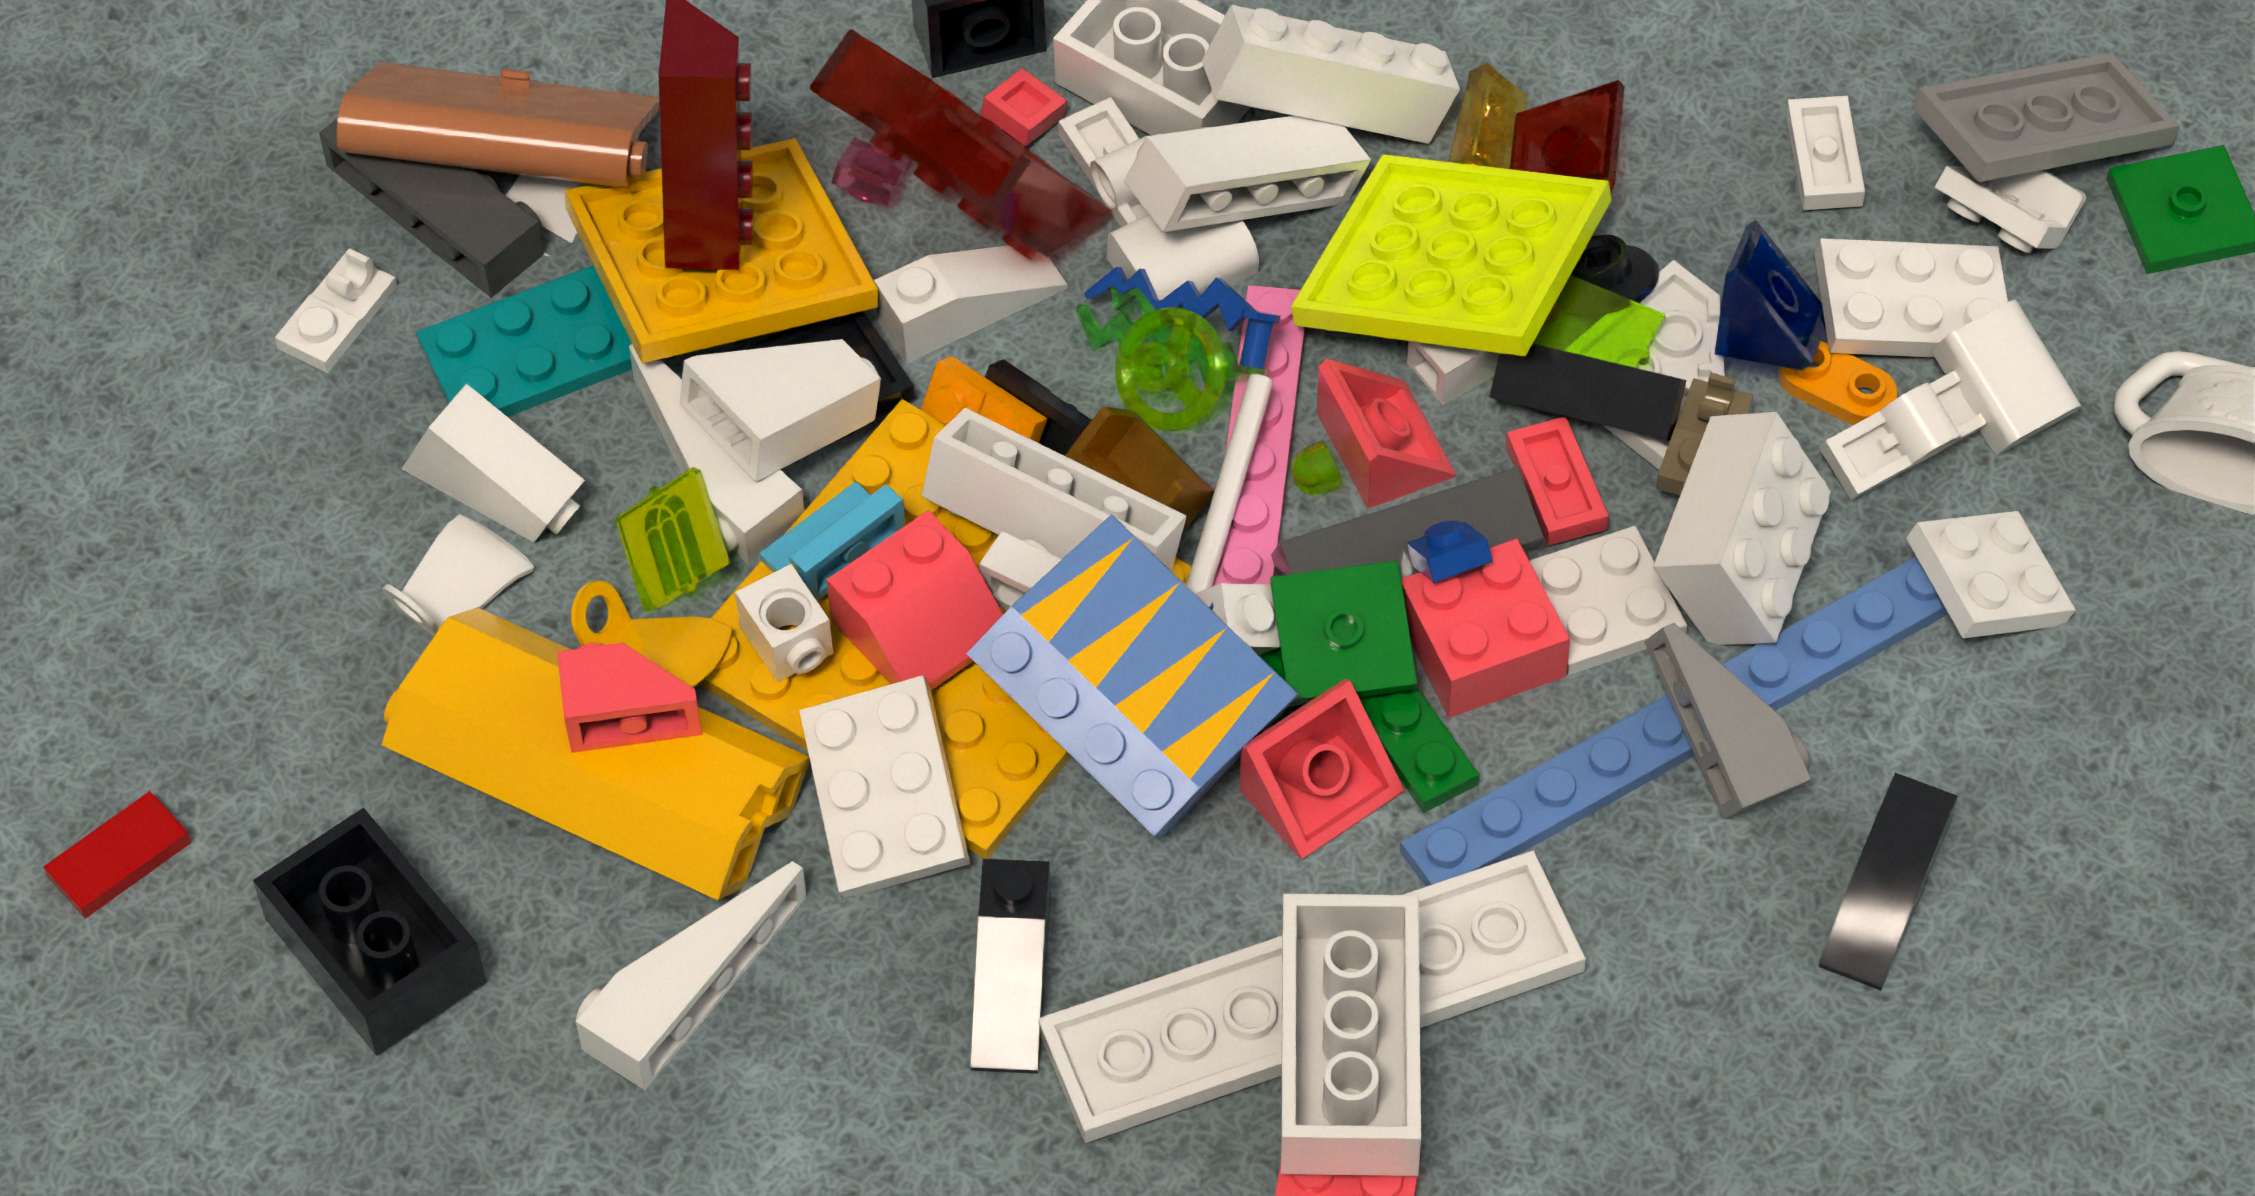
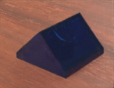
M1754 220L1746 225L1725 275L1714 355L1802 371L1812 364L1825 329L1822 302L1759 222Z

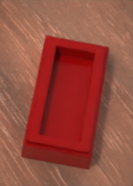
M149 791L47 863L43 868L48 879L81 916L86 919L191 844V840L183 826Z

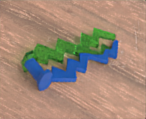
M1115 267L1085 292V297L1095 300L1111 292L1113 310L1117 311L1136 298L1143 315L1133 323L1128 312L1122 310L1101 328L1088 305L1078 304L1076 306V312L1093 351L1105 347L1117 338L1122 358H1128L1150 338H1153L1168 376L1174 377L1196 361L1207 392H1214L1245 374L1269 376L1270 369L1264 367L1273 323H1279L1281 316L1256 311L1222 278L1216 277L1202 295H1200L1193 281L1187 280L1165 298L1159 300L1145 269L1140 268L1127 280L1122 267ZM1183 307L1191 326L1200 324L1219 307L1228 331H1234L1248 318L1240 363L1237 361L1231 342H1225L1216 352L1207 327H1201L1180 343L1171 320Z

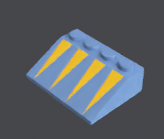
M1112 514L1020 597L966 653L1153 836H1165L1240 758L1242 748L1253 738L1267 730L1300 695Z

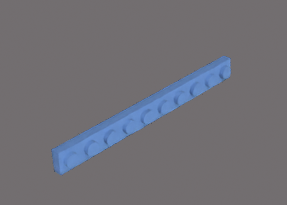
M1914 557L1780 631L1776 643L1757 644L1724 662L1722 665L1776 711L1949 613L1917 557ZM1668 695L1650 703L1400 842L1401 855L1425 887L1515 857L1689 760L1695 755Z

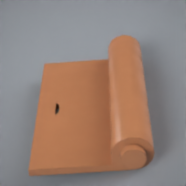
M379 62L347 90L342 98L337 121V147L339 152L628 189L631 187L634 177H644L648 144L647 142L639 141V134L659 111V97L530 81V72L503 68L501 69L500 77Z

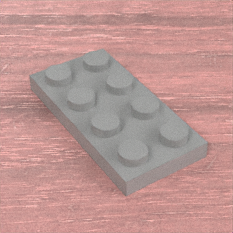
M2113 53L1922 87L1918 89L1912 106L1978 182L2172 145L2180 127Z

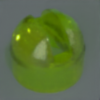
M1323 440L1305 447L1296 454L1291 464L1292 477L1294 478L1295 485L1303 493L1315 496L1326 494L1343 486L1334 460Z

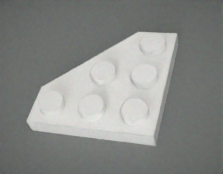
M1673 260L1659 272V279L1655 288L1643 301L1624 312L1604 318L1571 346L1567 352L1687 380L1678 414L1679 418L1693 378L1708 382L1711 372L1725 376L1723 346H1721L1720 296ZM1603 425L1658 470L1660 469L1670 441Z

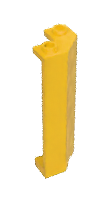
M478 607L447 617L399 688L390 697L384 712V721L387 723V728L382 746L713 899L720 900L744 887L749 878L764 829L788 818L795 807L810 761L809 756L700 707L698 709L702 735L571 753L564 720L557 654L558 651L571 649Z

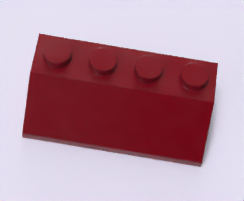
M666 0L658 75L665 268L739 270L741 245H753L754 208H742V198H752L753 161L741 160V150H751L752 112H740V101L750 102L751 63H739V37L686 0Z

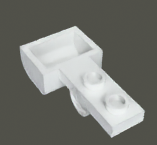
M1111 97L1058 121V135L1121 227L1108 233L1107 259L1113 268L1122 267L1127 280L1140 268L1145 269L1158 299L1162 300L1187 280L1193 281L1200 295H1202L1216 277L1222 278L1232 286L1258 273V251L1253 237L1243 220L1163 232L1124 183L1137 157V151L1147 136L1139 139ZM1139 289L1130 292L1152 323L1163 319Z
M2016 299L1953 331L1931 350L1945 376L1930 384L1927 382L1908 391L1886 405L1879 412L1825 440L1819 446V449L1851 501L1978 431L1981 432L1993 451L1999 455L2071 416L2081 408V404Z

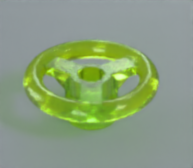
M1165 307L1145 314L1128 329L1117 351L1115 381L1119 396L1127 410L1135 411L1151 428L1156 430L1178 431L1189 428L1203 420L1217 404L1226 382V354L1218 333L1206 319L1185 308ZM1164 326H1173L1170 338L1166 343L1147 342L1141 345L1143 340L1156 329ZM1193 334L1202 343L1208 359V376L1202 393L1188 376L1189 363L1186 359V354ZM1167 360L1168 371L1166 376L1164 377L1162 374V365L1164 361ZM1136 387L1147 392H1175L1186 409L1172 413L1155 410L1142 399Z

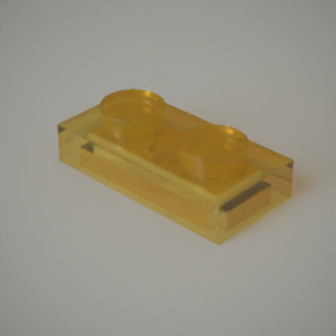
M1488 63L1469 71L1448 162L1511 169L1527 95Z

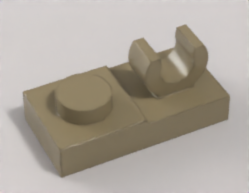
M1710 373L1708 382L1693 378L1659 469L1656 489L1680 496L1710 416L1750 414L1754 395L1735 390V379L1716 373Z

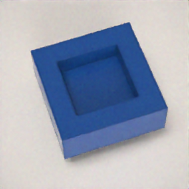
M1452 520L1437 523L1425 530V536L1406 543L1412 566L1433 583L1493 561L1487 538L1466 522L1461 523L1460 521Z

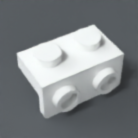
M1946 166L1935 185V188L1951 197L1947 206L1953 211L1975 222H1980L1982 216L2002 227L1998 234L2002 240L2027 253H2030L2033 247L2056 249L2063 241L2086 200V195L2046 170L1978 182L1965 167Z

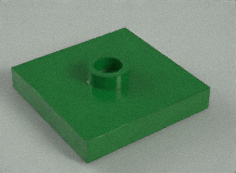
M2224 145L2109 168L2106 180L2146 274L2255 252V214Z
M1398 560L1270 577L1269 584H1271L1283 677L1300 694L1289 706L1307 704L1343 679L1351 681L1358 697L1416 690L1417 677Z

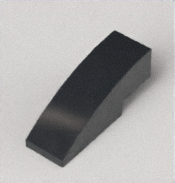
M1895 772L1819 962L1820 968L1880 991L1882 990L1925 890L1929 873L1952 822L1957 795Z

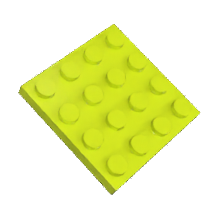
M1382 154L1292 303L1291 310L1295 326L1324 329L1327 331L1526 356L1612 201L1609 181Z

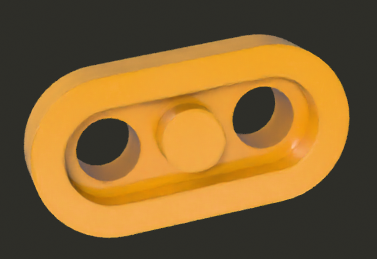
M1816 339L1798 340L1787 346L1781 354L1778 378L1784 390L1790 395L1849 424L1855 425L1897 399L1896 384L1888 373L1850 354L1830 353L1828 344ZM1812 361L1817 363L1819 366L1808 367L1804 365L1803 362ZM1869 388L1873 390L1875 393L1864 394L1860 392L1858 389Z

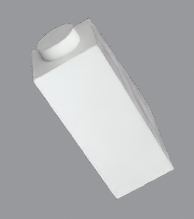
M843 339L696 355L684 360L680 404L740 467L757 482L873 422L876 417L881 378L872 363L866 358H861Z
M468 384L460 390L429 426L402 467V470L532 542H535L546 528L556 535L560 532L580 507L571 498L585 481Z

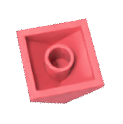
M1327 358L1318 366L1317 415L1367 509L1456 476L1452 465L1405 380Z
M1343 679L1253 738L1240 751L1241 793L1300 859H1304L1405 791L1351 681Z

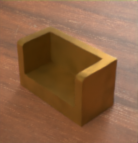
M1108 406L1102 407L1065 455L1186 515L1182 534L1214 494V490L1135 411Z

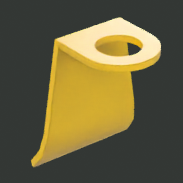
M595 580L583 585L575 596L571 610L572 627L581 646L589 643L605 645L624 643L693 688L714 670L725 653L731 636L730 626L712 618L689 616L631 619L617 590L605 581ZM599 595L607 604L608 618L604 628L594 633L588 627L586 610L591 599Z

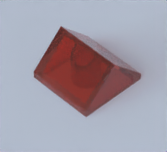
M1619 80L1516 113L1509 169L1609 181L1610 192L1612 193L1616 182L1625 86Z

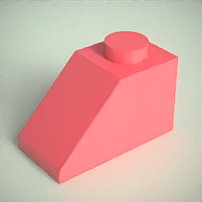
M589 643L577 649L557 652L564 720L571 753L702 735L695 689L626 644L605 645Z

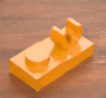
M953 356L937 362L921 407L922 411L933 416L943 424L951 422L966 407L1037 443L1041 439L1048 419Z

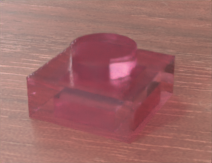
M854 137L838 161L831 183L847 189L851 195L858 199L877 201L888 205L906 174L910 159Z

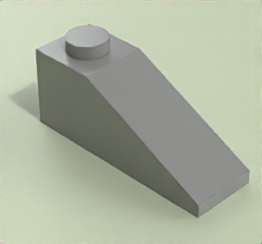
M1672 623L1662 627L1644 641L1723 819L1792 792L1812 780L1807 770L1809 768V756L1806 747L1798 735L1790 732L1785 719L1680 627Z

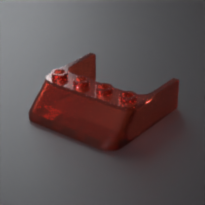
M850 29L810 85V90L820 98L874 130L875 133L869 141L898 162L904 154L916 161L919 165L913 174L941 194L949 186L962 195L963 198L958 203V208L985 227L990 223L1005 232L1001 239L1030 260H1032L1037 251L1050 257L1106 221L1112 212L1104 203L948 89L854 29Z

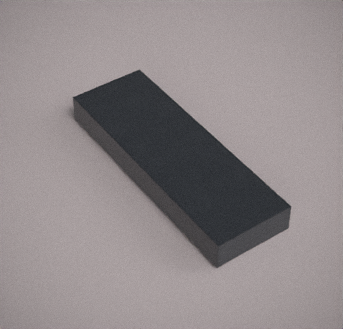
M1532 344L1526 356L1499 354L1489 398L1670 441L1676 426L1687 380Z

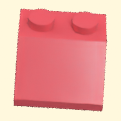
M929 510L826 579L831 621L890 684L924 675L930 684V689L933 690L973 662L966 653L1003 615L969 551Z

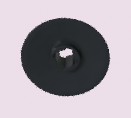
M1592 236L1555 305L1562 312L1578 318H1602L1624 312L1643 301L1655 288L1659 279L1658 264L1646 251L1635 246L1626 245L1617 236Z

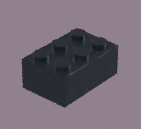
M364 807L253 880L265 920L376 1056L486 982L476 941Z

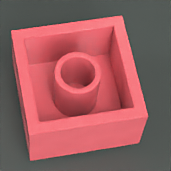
M1518 539L1491 547L1492 562L1433 583L1421 572L1401 579L1411 646L1448 718L1566 677L1570 638Z

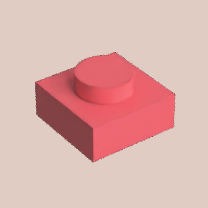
M1022 68L984 97L981 114L1024 146H1027L1064 117L1068 101Z

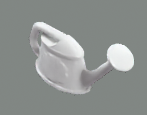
M2184 351L2162 353L2146 362L2123 382L2114 397V413L2120 425L2132 435L2128 443L2129 455L2137 467L2152 480L2169 490L2255 515V367ZM2183 376L2179 382V387L2152 418L2140 409L2139 402L2161 382L2168 377Z

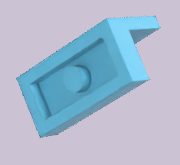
M855 481L759 553L760 560L773 573L792 564L814 598L819 601L828 594L826 579L905 526L903 499L887 484L870 495Z

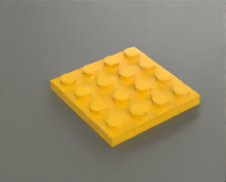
M796 138L753 147L751 150H741V160L753 161L752 198H742V208H754L753 245H741L739 270L665 268L662 168L645 172L643 178L634 177L632 185L628 189L590 184L565 190L566 211L641 363L669 358L878 307V288Z

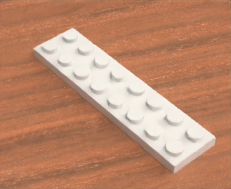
M1534 850L1403 894L1419 895L1420 1028L1582 973L1585 970L1586 958ZM1282 936L1038 1018L1041 1039L1085 1143L1281 1076Z

